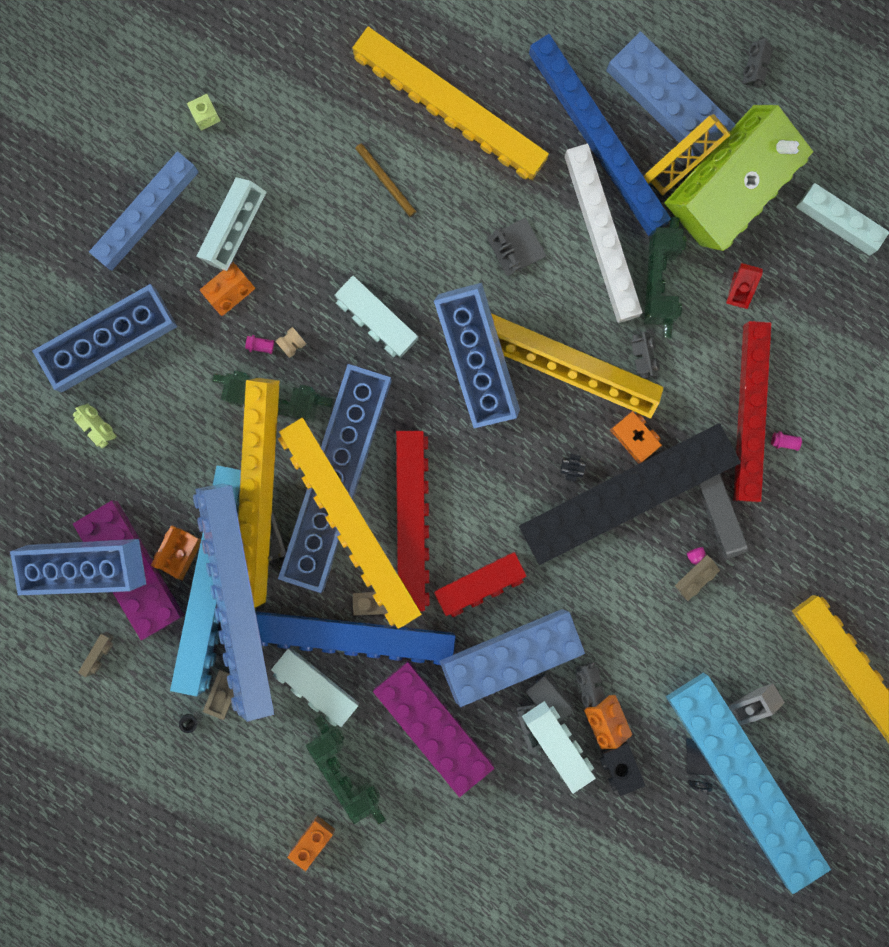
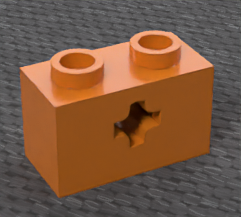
M632 411L611 428L610 431L639 464L662 445L659 442L661 439L654 430L649 431L644 425L646 423L645 419L639 413L635 414ZM633 431L635 433L641 432L642 435L640 436V439L642 441H640L639 439L636 441L633 440V437L635 436Z
M317 815L292 848L287 858L306 871L333 836L335 828Z

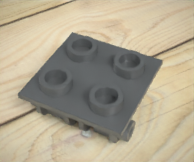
M526 217L502 230L501 228L495 230L492 235L487 237L506 276L546 257Z

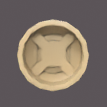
M293 327L287 331V335L275 341L289 358L295 354L298 348H303L306 345L305 341Z

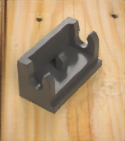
M274 512L271 514L269 562L286 556L287 546L276 513Z
M547 672L542 674L526 690V693L537 706L544 701L549 708L554 706L560 716L557 719L559 723L574 711L575 705Z

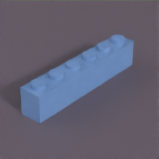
M177 151L92 247L89 253L112 271L199 173L196 167Z

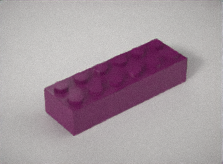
M111 500L73 523L83 542L139 539L146 584L132 591L113 592L140 640L147 639L185 616L158 569L151 566L153 560L118 501Z
M409 660L374 688L373 693L459 798L495 769L491 760Z

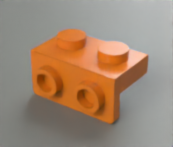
M232 262L227 271H221L204 285L200 292L214 309L223 316L255 290V287L236 264Z
M170 526L159 550L155 553L151 566L161 569L183 581L200 547L201 539L183 529Z
M609 695L596 707H587L584 710L601 749H618L632 736L616 695Z

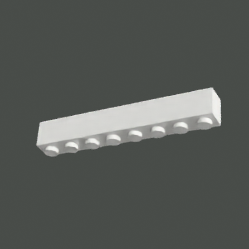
M584 144L568 149L565 154V160L617 322L621 323L637 318L642 314V310L589 145Z

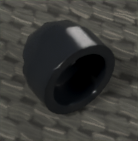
M192 714L183 715L179 720L180 730L184 733L195 731L197 728L196 717ZM192 719L186 726L183 725L187 720Z

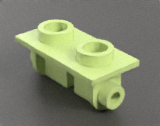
M85 404L75 408L77 411L73 413L74 421L84 432L89 428L92 429L88 436L97 447L100 446L103 449L109 444L107 441L117 437L112 427L101 419L94 407Z

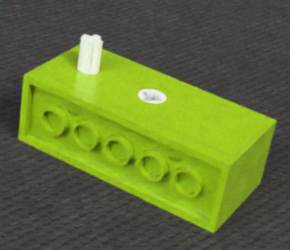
M753 105L729 131L731 135L712 151L664 202L702 247L721 251L729 248L736 236L746 230L748 223L763 211V207L769 200L777 196L778 190L793 178V174L799 167L807 163L808 157L814 152L778 105Z

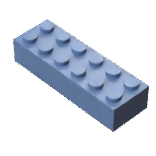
M641 31L609 62L606 71L679 143L712 114H715L728 131L736 125ZM714 125L709 130L708 140L717 141L724 134ZM705 134L699 140H705ZM694 143L692 145V156H701L704 153V143Z
M482 283L438 294L434 303L473 427L478 428L517 418L520 408Z
M149 284L34 349L33 353L53 389L64 392L175 329L177 325L156 288Z
M139 539L26 545L10 551L18 595L132 591L146 584Z
M561 609L442 659L440 664L455 703L462 707L585 654L570 613Z

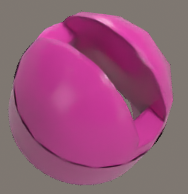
M703 547L686 553L690 562L695 565L706 556Z

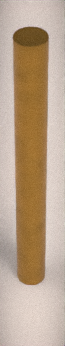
M362 143L357 145L356 151L409 217L414 215L416 210Z

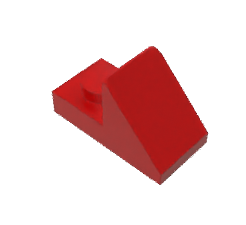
M741 263L737 273L734 272L726 304L748 309L763 274V269Z

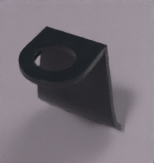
M687 738V774L713 776L714 772L694 740ZM687 780L689 787L696 791L711 792L713 790V786L709 782ZM695 785H703L707 788H700Z

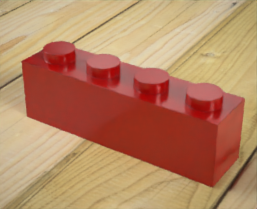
M512 552L435 590L434 593L445 616L451 615L453 618L463 613L462 608L471 605L472 608L484 602L482 598L491 595L493 598L504 592L502 588L508 585L514 588L524 583L523 578L527 576L516 553Z

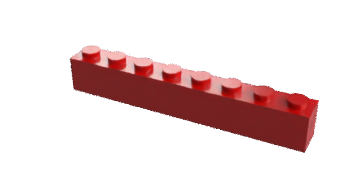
M748 321L743 325L736 454L741 463L735 466L733 501L761 502L771 322Z
M396 431L398 576L419 611H425V606H430V593L425 592V583H429V570H425V561H429V548H425V539H429V525H425L424 516H429V503H424V494H429V481H424V472H428V458H424V449H428V436H424V431Z

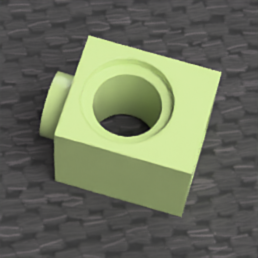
M207 94L187 103L200 130L220 122L219 116Z

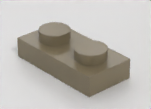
M706 555L675 587L689 601L720 570L715 562Z
M376 592L353 593V615H376L388 612L384 605L378 606L372 596Z
M107 632L100 634L80 668L79 674L88 677L92 673L95 675L102 665L100 659L103 654L107 655L113 646L111 640L114 636Z
M220 669L203 712L224 720L234 693L233 689L229 688L227 676L230 675V672Z

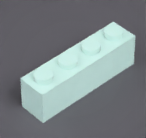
M236 177L197 257L216 268L227 271L266 191L252 181Z
M816 183L806 191L796 208L869 256L878 251L889 234L888 230Z
M354 276L335 294L338 300L336 304L344 312L349 310L354 315L352 319L360 327L365 325L370 330L368 334L376 342L381 340L386 345L384 349L393 358L396 355L401 358L418 340V336Z
M291 647L287 649L271 669L274 672L273 676L282 684L284 682L292 687L290 690L299 698L305 697L309 701L308 705L316 712L320 710L327 715L325 719L333 726L338 724L342 727L359 705V702Z
M544 701L522 716L572 793H575L595 779L591 772L594 767L587 757L582 759L580 756L583 750L576 740L571 742L569 736L572 734L565 723L560 725L557 721L560 716L554 706L549 708Z

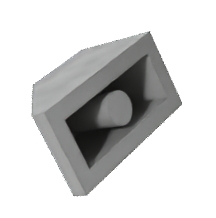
M772 683L754 690L728 707L741 726L773 715L785 702Z

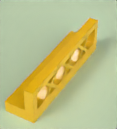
M715 114L708 116L643 176L648 184L652 183L663 196L724 142L731 133ZM714 125L724 134L717 141L708 140L709 130ZM705 134V140H699ZM694 143H704V153L701 156L691 155ZM688 150V155H682ZM678 158H687V168L684 171H675V161ZM661 173H670V183L664 188L656 178Z

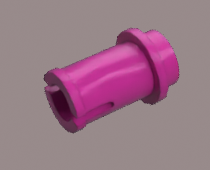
M252 335V337L247 336L245 349H248L249 352L254 350L272 354L274 340L256 338L255 335Z
M781 431L774 433L771 439V445L775 446L776 449L782 447L799 451L802 444L801 437L785 435Z

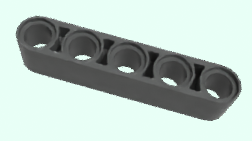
M720 474L699 484V494L704 507L707 506L708 510L706 512L712 528L715 527L716 529L714 533L720 548L724 550L722 552L724 558L727 560L748 552L746 541Z

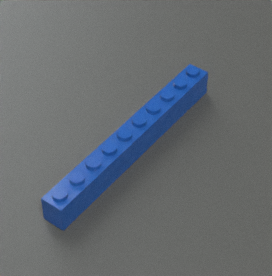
M547 34L530 45V57L647 235L650 236L666 226L671 218L551 35Z
M255 611L261 646H268V643L277 644L278 648L289 649L292 645L300 646L299 649L304 651H313V648H321L324 653H335V650L344 651L345 655L357 656L358 653H367V657L380 658V655H387L389 659L399 661L406 657L412 658L411 661L417 663H425V660H434V664L441 665L440 660L452 656L454 652V632L408 627L398 629L397 626Z

